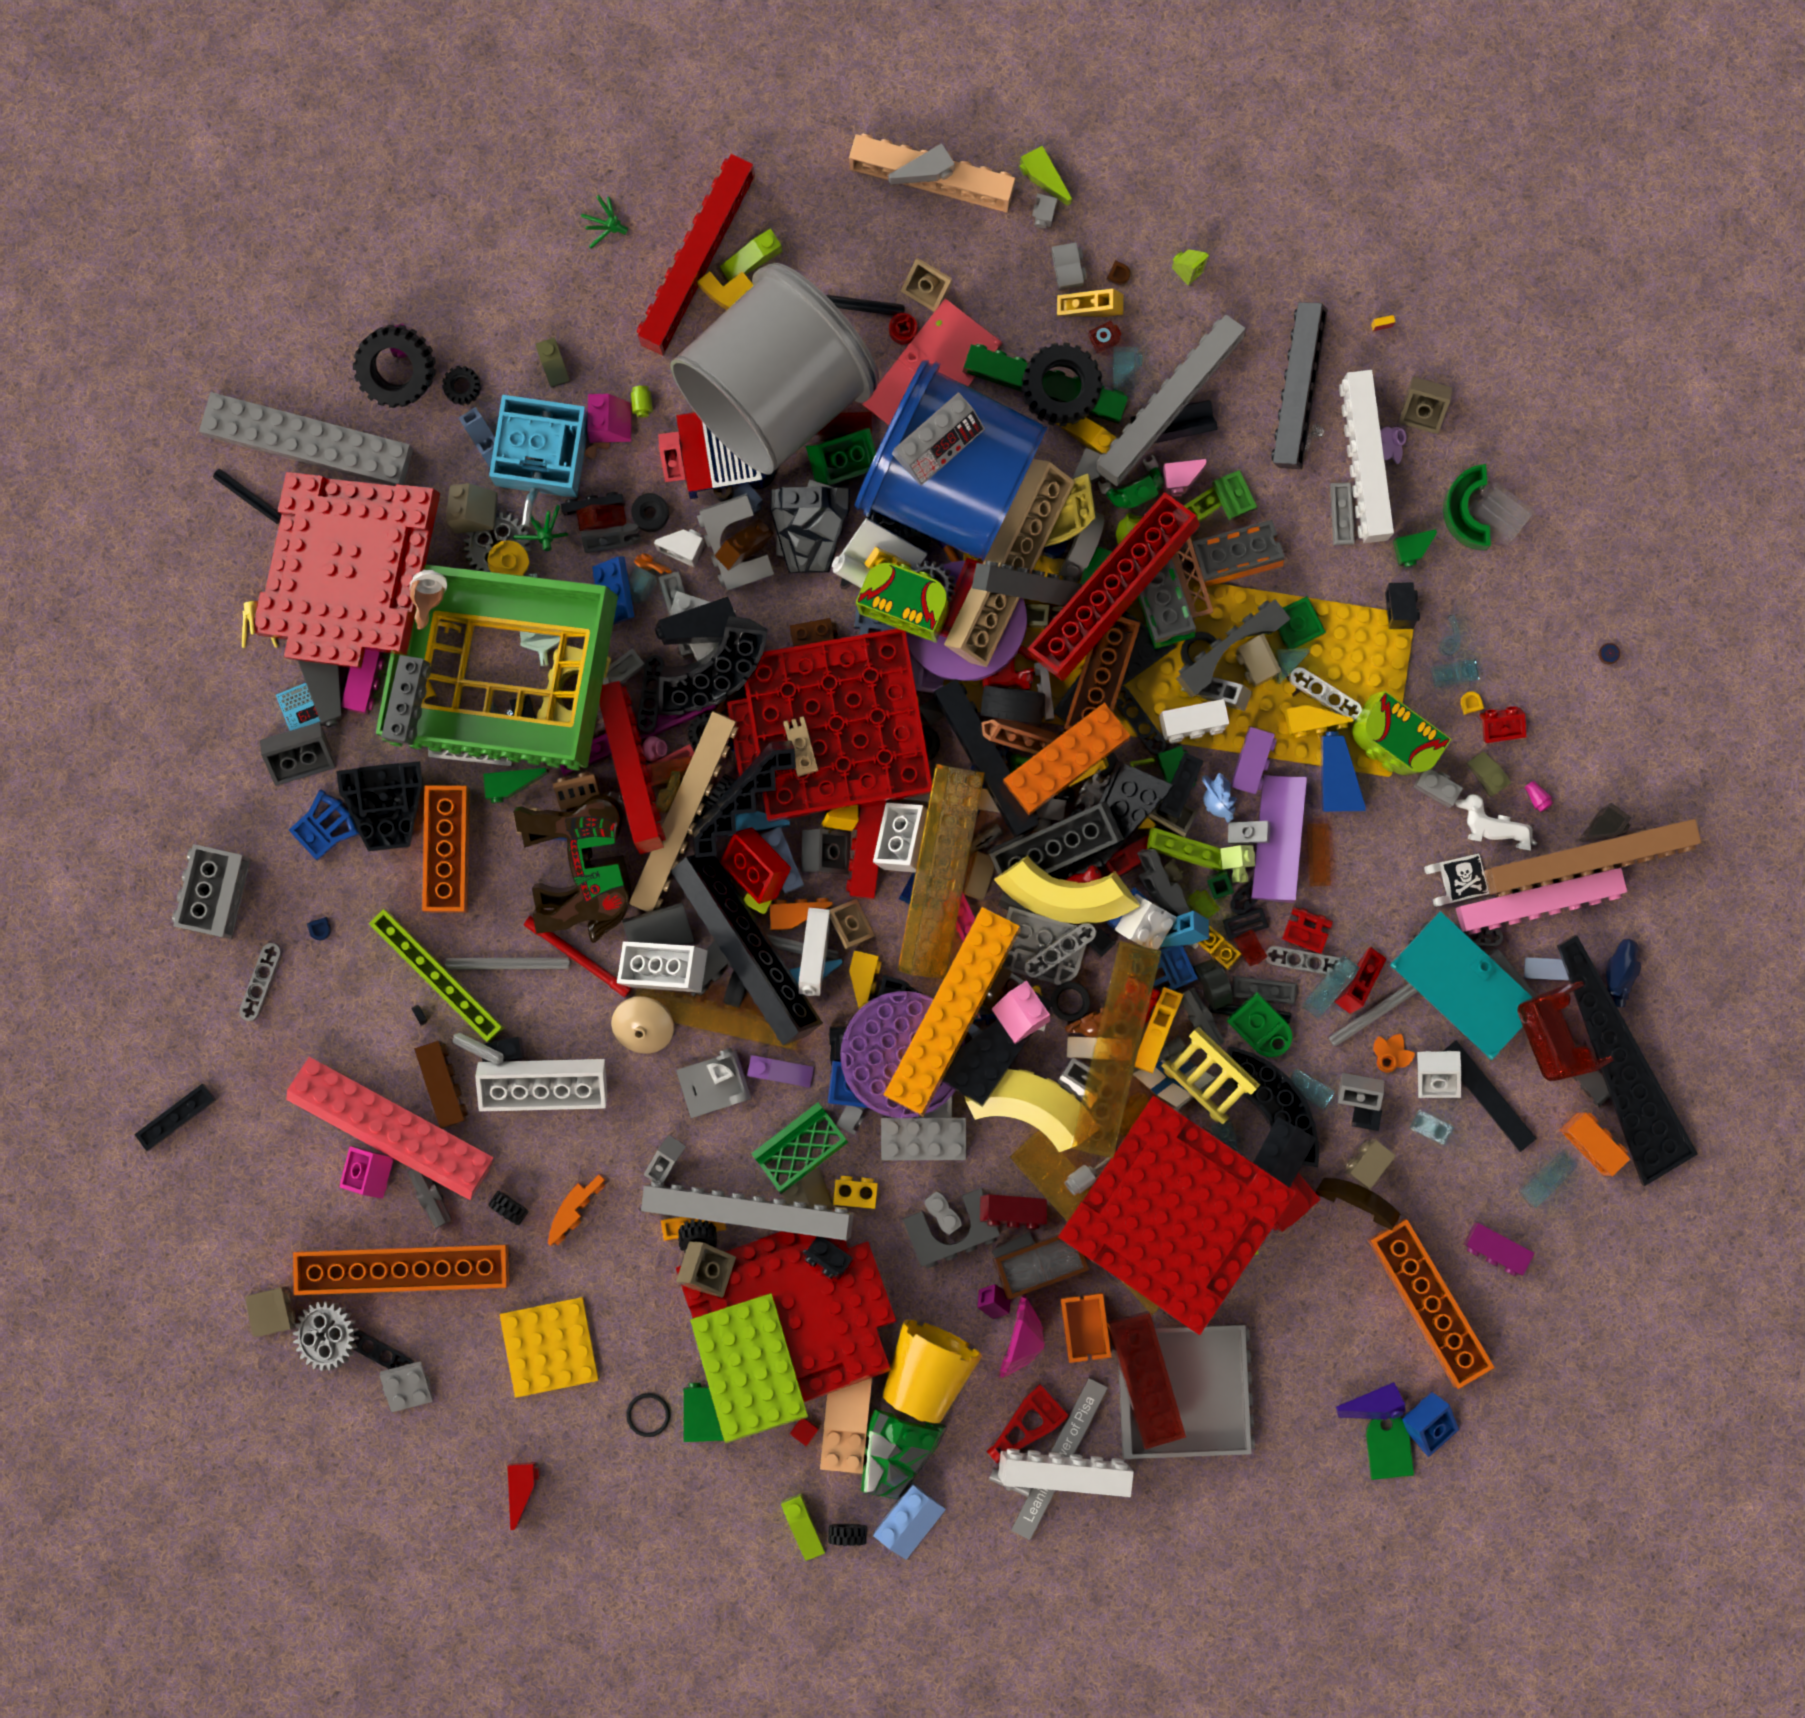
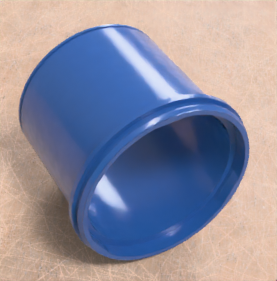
M923 360L890 422L854 506L857 510H863V515L869 517L872 511L878 512L984 561L1048 427H1043V424L938 372L941 363L935 361L934 364H931L929 360ZM959 392L972 406L985 430L920 486L892 455L895 447Z

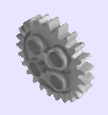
M503 512L500 513L499 517L495 516L494 533L498 542L508 540L518 542L527 552H531V549L526 547V545L531 544V540L513 538L514 535H530L528 531L522 532L525 526H518L519 519L516 518L512 521L511 514L505 518ZM507 528L508 534L500 537L498 535L499 530ZM490 530L466 533L470 539H464V542L469 545L464 548V551L470 552L466 556L467 560H472L470 566L475 567L478 565L475 571L491 572L488 568L487 558L495 542ZM482 536H489L488 543L484 545L479 544V540Z
M322 1301L309 1305L310 1309H304V1315L298 1316L301 1323L295 1324L299 1329L293 1332L294 1335L298 1336V1339L293 1341V1343L299 1344L296 1352L302 1351L300 1359L307 1358L306 1365L313 1364V1369L320 1368V1371L327 1369L329 1371L334 1370L335 1367H342V1363L349 1362L347 1357L354 1355L351 1349L357 1348L353 1340L359 1339V1337L354 1336V1332L358 1331V1328L352 1327L356 1320L350 1321L349 1318L352 1313H345L346 1307L339 1308V1303ZM322 1317H323L324 1320H325V1324H324V1325H323V1323H322ZM338 1329L340 1330V1337L337 1334ZM311 1335L314 1336V1342L311 1340ZM327 1347L330 1349V1354L327 1353Z

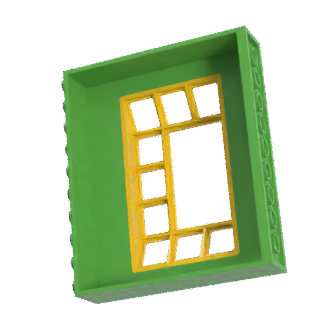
M426 565L425 570H433L446 578L447 589L439 605L429 611V622L423 629H417V623L414 618L407 655L403 656L421 658L432 663L433 652L436 649L460 654L461 659L457 678L431 673L430 677L427 678L426 689L428 680L455 685L452 707L426 704L424 698L421 704L422 715L418 719L416 727L417 737L409 747L422 749V746L435 752H441L442 749L449 750V753L461 755L462 751L473 757H481V754L495 760L505 757L508 758V761L518 763L522 759L533 765H540V762L548 763L547 766L560 768V765H565L568 769L580 770V767L587 768L618 596L607 586ZM440 619L467 625L462 648L436 642ZM480 626L560 636L551 689L544 690L465 680L474 627ZM569 637H585L582 657L579 661H564L567 639ZM391 653L376 729V734L380 737L382 736L398 660L401 654ZM562 668H579L575 691H558ZM464 686L487 689L483 712L459 709ZM495 690L518 693L514 716L490 713ZM526 694L549 697L545 720L521 717ZM557 698H574L569 722L553 721ZM390 742L392 746L402 747L403 745L402 743Z

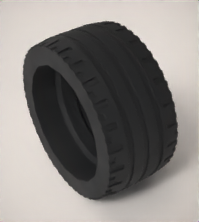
M985 685L982 695L981 715L1014 721L1041 723L1045 707V693Z

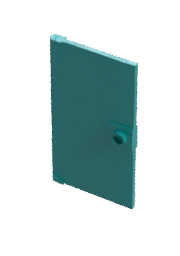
M1441 911L1389 965L1490 1060L1496 1057L1502 1048L1541 1007L1528 992Z

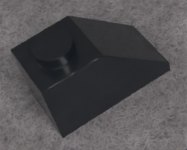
M521 1037L484 1044L504 1055L503 1061L525 1058ZM482 1058V1062H490Z

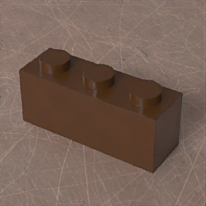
M758 519L727 539L715 554V557L729 571L760 551L774 533L765 523Z

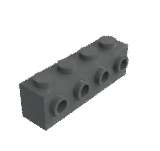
M399 656L382 738L390 742L413 744V740L417 737V722L422 715L421 704L427 692L425 686L427 678L431 674V663L421 658Z

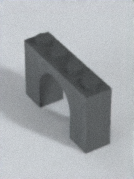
M981 1188L961 1195L970 1217V1229L966 1237L957 1243L945 1244L935 1239L929 1230L922 1211L903 1218L921 1267L931 1268L938 1265L937 1260L945 1258L948 1261L958 1257L957 1253L965 1250L968 1253L978 1249L977 1245L984 1242L985 1245H989L997 1241L996 1237L1000 1236L997 1227L987 1226V1223L980 1222V1197L984 1196Z

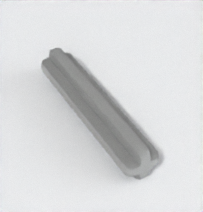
M461 1033L453 1036V1043L496 1065L503 1063L504 1055Z

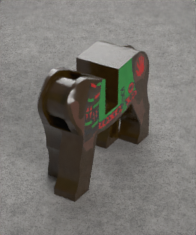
M597 794L587 799L572 812L554 810L534 811L523 806L516 807L513 811L517 832L522 834L524 848L559 837L567 838L568 861L575 885L566 888L551 887L543 883L534 884L532 892L536 909L532 914L536 934L566 930L578 923L589 920L587 925L589 938L592 943H596L605 933L622 921L627 912L628 899L631 894V884L623 855L590 860L593 857L592 847L615 844L619 837L623 820L621 805L617 800L608 795ZM543 908H554V910H545Z

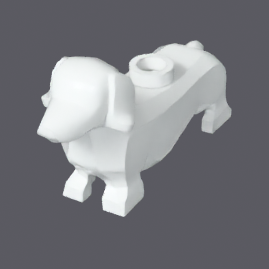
M1470 794L1466 799L1455 801L1457 807L1468 810L1467 825L1472 832L1468 835V839L1482 841V836L1492 840L1514 839L1520 841L1516 844V848L1530 851L1531 844L1537 845V842L1532 837L1533 830L1530 825L1511 822V817L1498 815V819L1488 817L1484 812L1483 799L1479 795Z

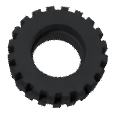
M387 325L385 328L380 327L360 343L354 355L353 370H356L354 378L356 382H360L361 386L359 389L362 393L366 391L369 394L367 396L368 399L371 401L373 399L377 400V404L381 406L388 404L389 408H396L399 405L405 407L410 403L416 402L431 386L436 372L434 368L436 360L431 355L433 352L431 346L425 344L426 339L423 336L419 337L416 335L417 331L414 329L409 331L406 329V326L402 325L398 327ZM396 348L403 351L410 358L413 365V375L408 382L396 385L382 378L376 366V358L382 350Z
M1065 342L1063 345L1054 343L1049 348L1045 346L1040 349V352L1038 354L1035 353L1027 364L1021 386L1022 393H1024L1023 400L1025 404L1029 405L1028 410L1032 414H1037V419L1040 421L1044 419L1049 421V425L1053 426L1055 423L1060 424V426H1066L1068 423L1073 425L1078 423L1080 419H1085L1095 408L1102 390V373L1098 370L1097 361L1090 358L1091 354L1088 351L1085 353L1081 351L1082 347L1078 345L1071 347L1070 343ZM1055 367H1065L1075 372L1081 381V391L1077 398L1070 402H1057L1051 399L1045 393L1042 385L1043 377L1047 371Z

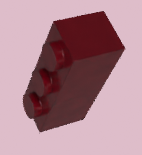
M993 1194L981 1196L980 1222H985L990 1227H999L1000 1224H1007V1228H1020V1225H1025L1026 1229H1039V1226L1047 1224V1199Z

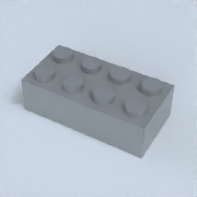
M881 1118V1160H966V1118Z

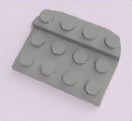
M1009 906L1006 919L1019 925L1021 931L1003 967L1012 973L1016 972L1027 975L1025 964L1028 959L1078 925L1059 922L1034 912ZM1083 927V933L1077 936V932L1073 933L1078 939L1079 944L1083 942L1080 940L1081 937L1084 935L1089 937L1091 928L1086 929ZM1071 938L1065 939L1063 941L1064 948L1067 950L1073 949L1075 941ZM1086 945L1042 975L1034 978L1049 981L1056 985L1071 981L1079 972ZM1049 950L1046 952L1045 957L1048 961H1055L1058 954L1054 950ZM1042 956L1038 957L1041 960L1039 963H1030V972L1034 970L1037 973L1038 967L1041 964L1044 967L1048 966L1044 963Z

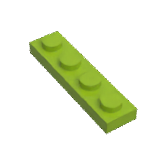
M1157 828L1150 829L1147 849H1155L1158 853L1221 872L1224 870L1222 868L1220 848Z

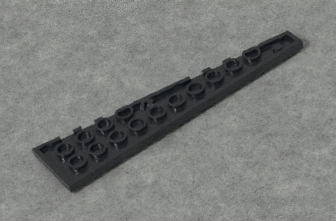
M1574 935L1558 944L1557 948L1642 1186H1646L1695 1157L1698 1153L1579 937Z

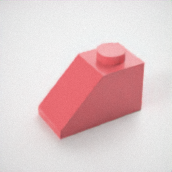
M679 432L658 434L665 482L686 480Z

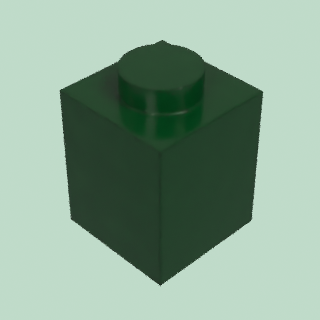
M1227 870L1207 876V882L1214 900L1234 893V887Z

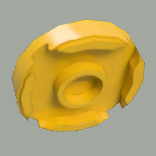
M511 540L501 541L494 545L487 559L488 568L492 573L523 576L529 566V556L525 548L518 542Z

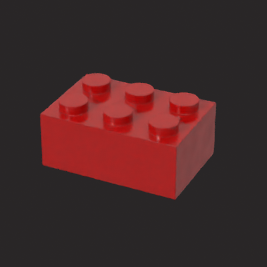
M753 827L737 831L736 834H733L720 861V864L758 904L777 899L791 870V867Z

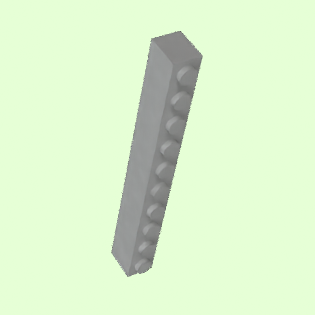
M1225 315L1221 320L1218 319L1214 323L1213 330L1209 335L1205 334L1199 342L1200 345L1189 352L1184 364L1180 363L1176 367L1172 378H1167L1164 381L1158 394L1154 393L1151 396L1148 406L1145 409L1141 408L1135 417L1136 420L1132 424L1128 423L1123 430V435L1119 439L1116 438L1111 443L1110 450L1099 457L1097 460V472L1118 486L1243 340L1245 327L1228 315Z
M651 1181V1184L645 1185L643 1190L641 1211L840 1240L851 1239L854 1213L848 1212L847 1208L835 1207V1210H828L826 1205L815 1204L814 1207H807L805 1202L794 1201L793 1205L786 1204L784 1199H773V1202L765 1201L763 1196H753V1199L745 1198V1194L732 1193V1196L724 1195L725 1191L712 1190V1193L704 1192V1188L692 1187L691 1190L684 1189L683 1185L671 1184V1187H665L663 1182Z

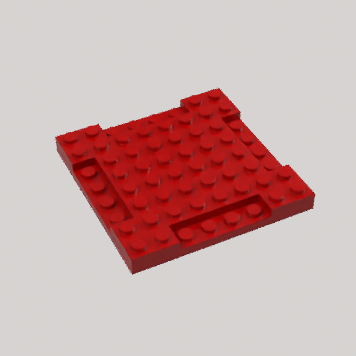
M1153 1095L1088 1194L1081 1201L1058 1235V1238L1162 1308L1192 1331L1201 1335L1296 1192Z

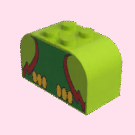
M892 563L878 564L868 572L855 602L859 614L937 643L948 617L949 604L944 587L937 580L931 578L930 574L922 571L916 573L907 565L900 564L898 566Z
M1386 691L1369 697L1352 726V735L1355 742L1366 751L1365 754L1369 758L1377 759L1383 763L1382 767L1384 769L1404 776L1431 769L1452 740Z

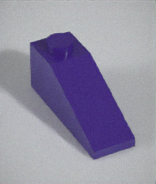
M1395 1382L1336 1406V1412L1339 1418L1387 1420L1402 1416L1403 1412H1406V1407Z

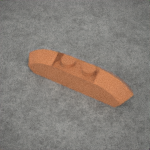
M995 718L981 723L983 736L989 741L1037 754L1060 737L1053 732L1014 720Z

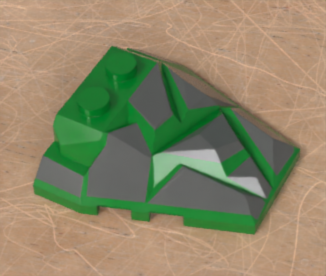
M875 1409L867 1428L866 1435L869 1437L868 1447H865L867 1463L863 1466L861 1491L898 1500L938 1448L947 1426L926 1422V1425L923 1426L900 1421L893 1413Z

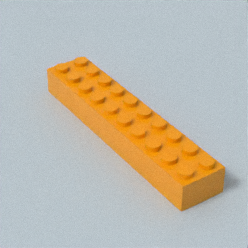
M983 907L981 908L884 1093L886 1098L924 1117L1021 931L1019 925Z

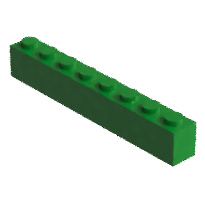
M971 344L962 372L1022 392V378L1028 363L1021 357L1011 358L1003 351L995 350L993 352L987 350V347L982 344ZM1049 370L1043 377V389L1051 399L1057 402H1070L1077 398L1081 391L1079 377L1074 376L1071 378L1065 376L1066 373L1060 370H1054V372ZM1102 385L1099 400L1089 415L1119 424L1128 396H1125L1119 390L1113 389L1110 391L1104 389L1105 386Z

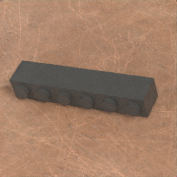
M986 561L985 565L976 564L972 584L973 589L1065 606L1082 587V584L1074 582L1075 578L1063 576L1062 580H1060V575L1048 573L1047 577H1045V572L1032 570V574H1030L1029 569L1017 567L1015 571L1013 570L1014 566L1001 564L1000 568L998 563Z

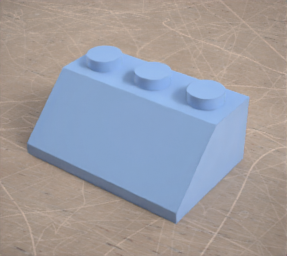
M912 1483L873 1532V1536L888 1549L907 1560L946 1509L916 1484Z

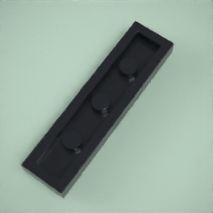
M201 1084L134 1135L144 1149L150 1151L214 1103L216 1099L206 1085Z

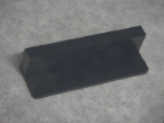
M1206 400L1187 404L1154 444L1218 430L1217 422L1213 416L1211 401ZM1136 416L1130 417L1131 424L1136 420Z

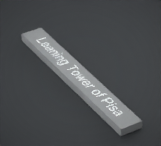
M1088 1378L1051 1452L1062 1454L1061 1457H1070V1454L1075 1453L1108 1387ZM1032 1488L1011 1531L1030 1540L1055 1490Z

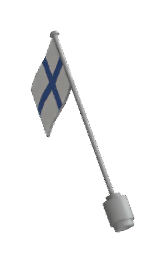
M1182 1053L1172 1056L1170 1061L1173 1063ZM1188 1059L1179 1070L1189 1077L1198 1067ZM1164 1060L1157 1062L1153 1074L1144 1070L1131 1074L1156 1096L1174 1106L1175 1108L1173 1109L1176 1111L1194 1099L1179 1082L1164 1073V1068L1161 1066L1165 1062ZM1205 1072L1194 1084L1203 1092L1217 1079L1218 1075L1212 1076ZM1115 1152L1096 1167L1092 1168L1091 1166L1083 1165L1069 1175L1065 1181L1068 1190L1073 1195H1076L1077 1193L1081 1194L1096 1182V1171L1107 1164Z

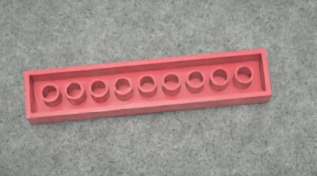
M311 1057L307 1059L287 1089L286 1100L468 1200L472 1199L492 1166V1156Z

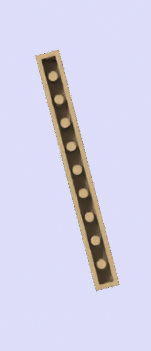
M717 712L711 713L662 828L666 836V840L663 841L664 848L651 851L629 901L630 905L646 912L661 908L663 903L661 896L664 891H668L672 880H669L672 873L671 870L680 863L678 857L680 853L684 854L689 842L686 839L688 834L692 835V828L697 824L694 822L697 814L701 815L704 810L705 804L702 802L705 796H709L714 785L711 784L713 777H718L721 771L720 761L722 757L726 758L728 755L730 738L734 739L738 732L737 721Z

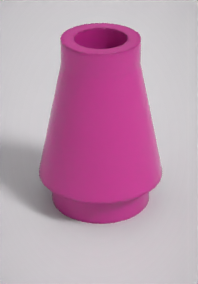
M1535 780L1524 787L1535 810L1538 809L1540 813L1554 803L1551 800L1552 796L1542 789Z

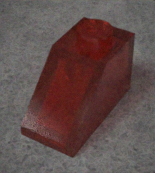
M589 505L576 511L579 531L617 526L623 527L627 524L623 505Z

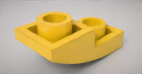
M878 547L874 548L864 563L869 569L881 563L912 566L900 557Z
M1209 926V939L1197 943L1227 970L1242 956L1237 949L1229 944L1211 926Z

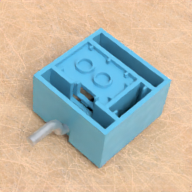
M502 395L489 477L496 487L530 491L525 500L522 526H530L533 502L537 498L538 490L544 494L571 498L578 497L588 434V412L585 406Z

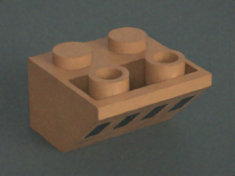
M584 772L578 774V778L569 779V777L557 779V783L553 784V788L562 812L574 810L590 797L601 794L598 778L594 774Z

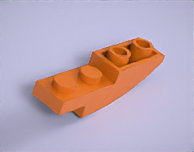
M598 1174L586 1187L581 1183H577L569 1192L552 1222L548 1238L550 1246L554 1244L558 1246L566 1238L564 1234L569 1229L573 1231L581 1223L579 1219L583 1215L577 1209L580 1208L582 1210L591 1201L589 1197L594 1192L597 1195L606 1186L604 1182L607 1179L602 1174Z

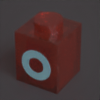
M1111 320L1090 330L1088 333V337L1097 354L1118 344L1121 336L1119 327L1113 325Z

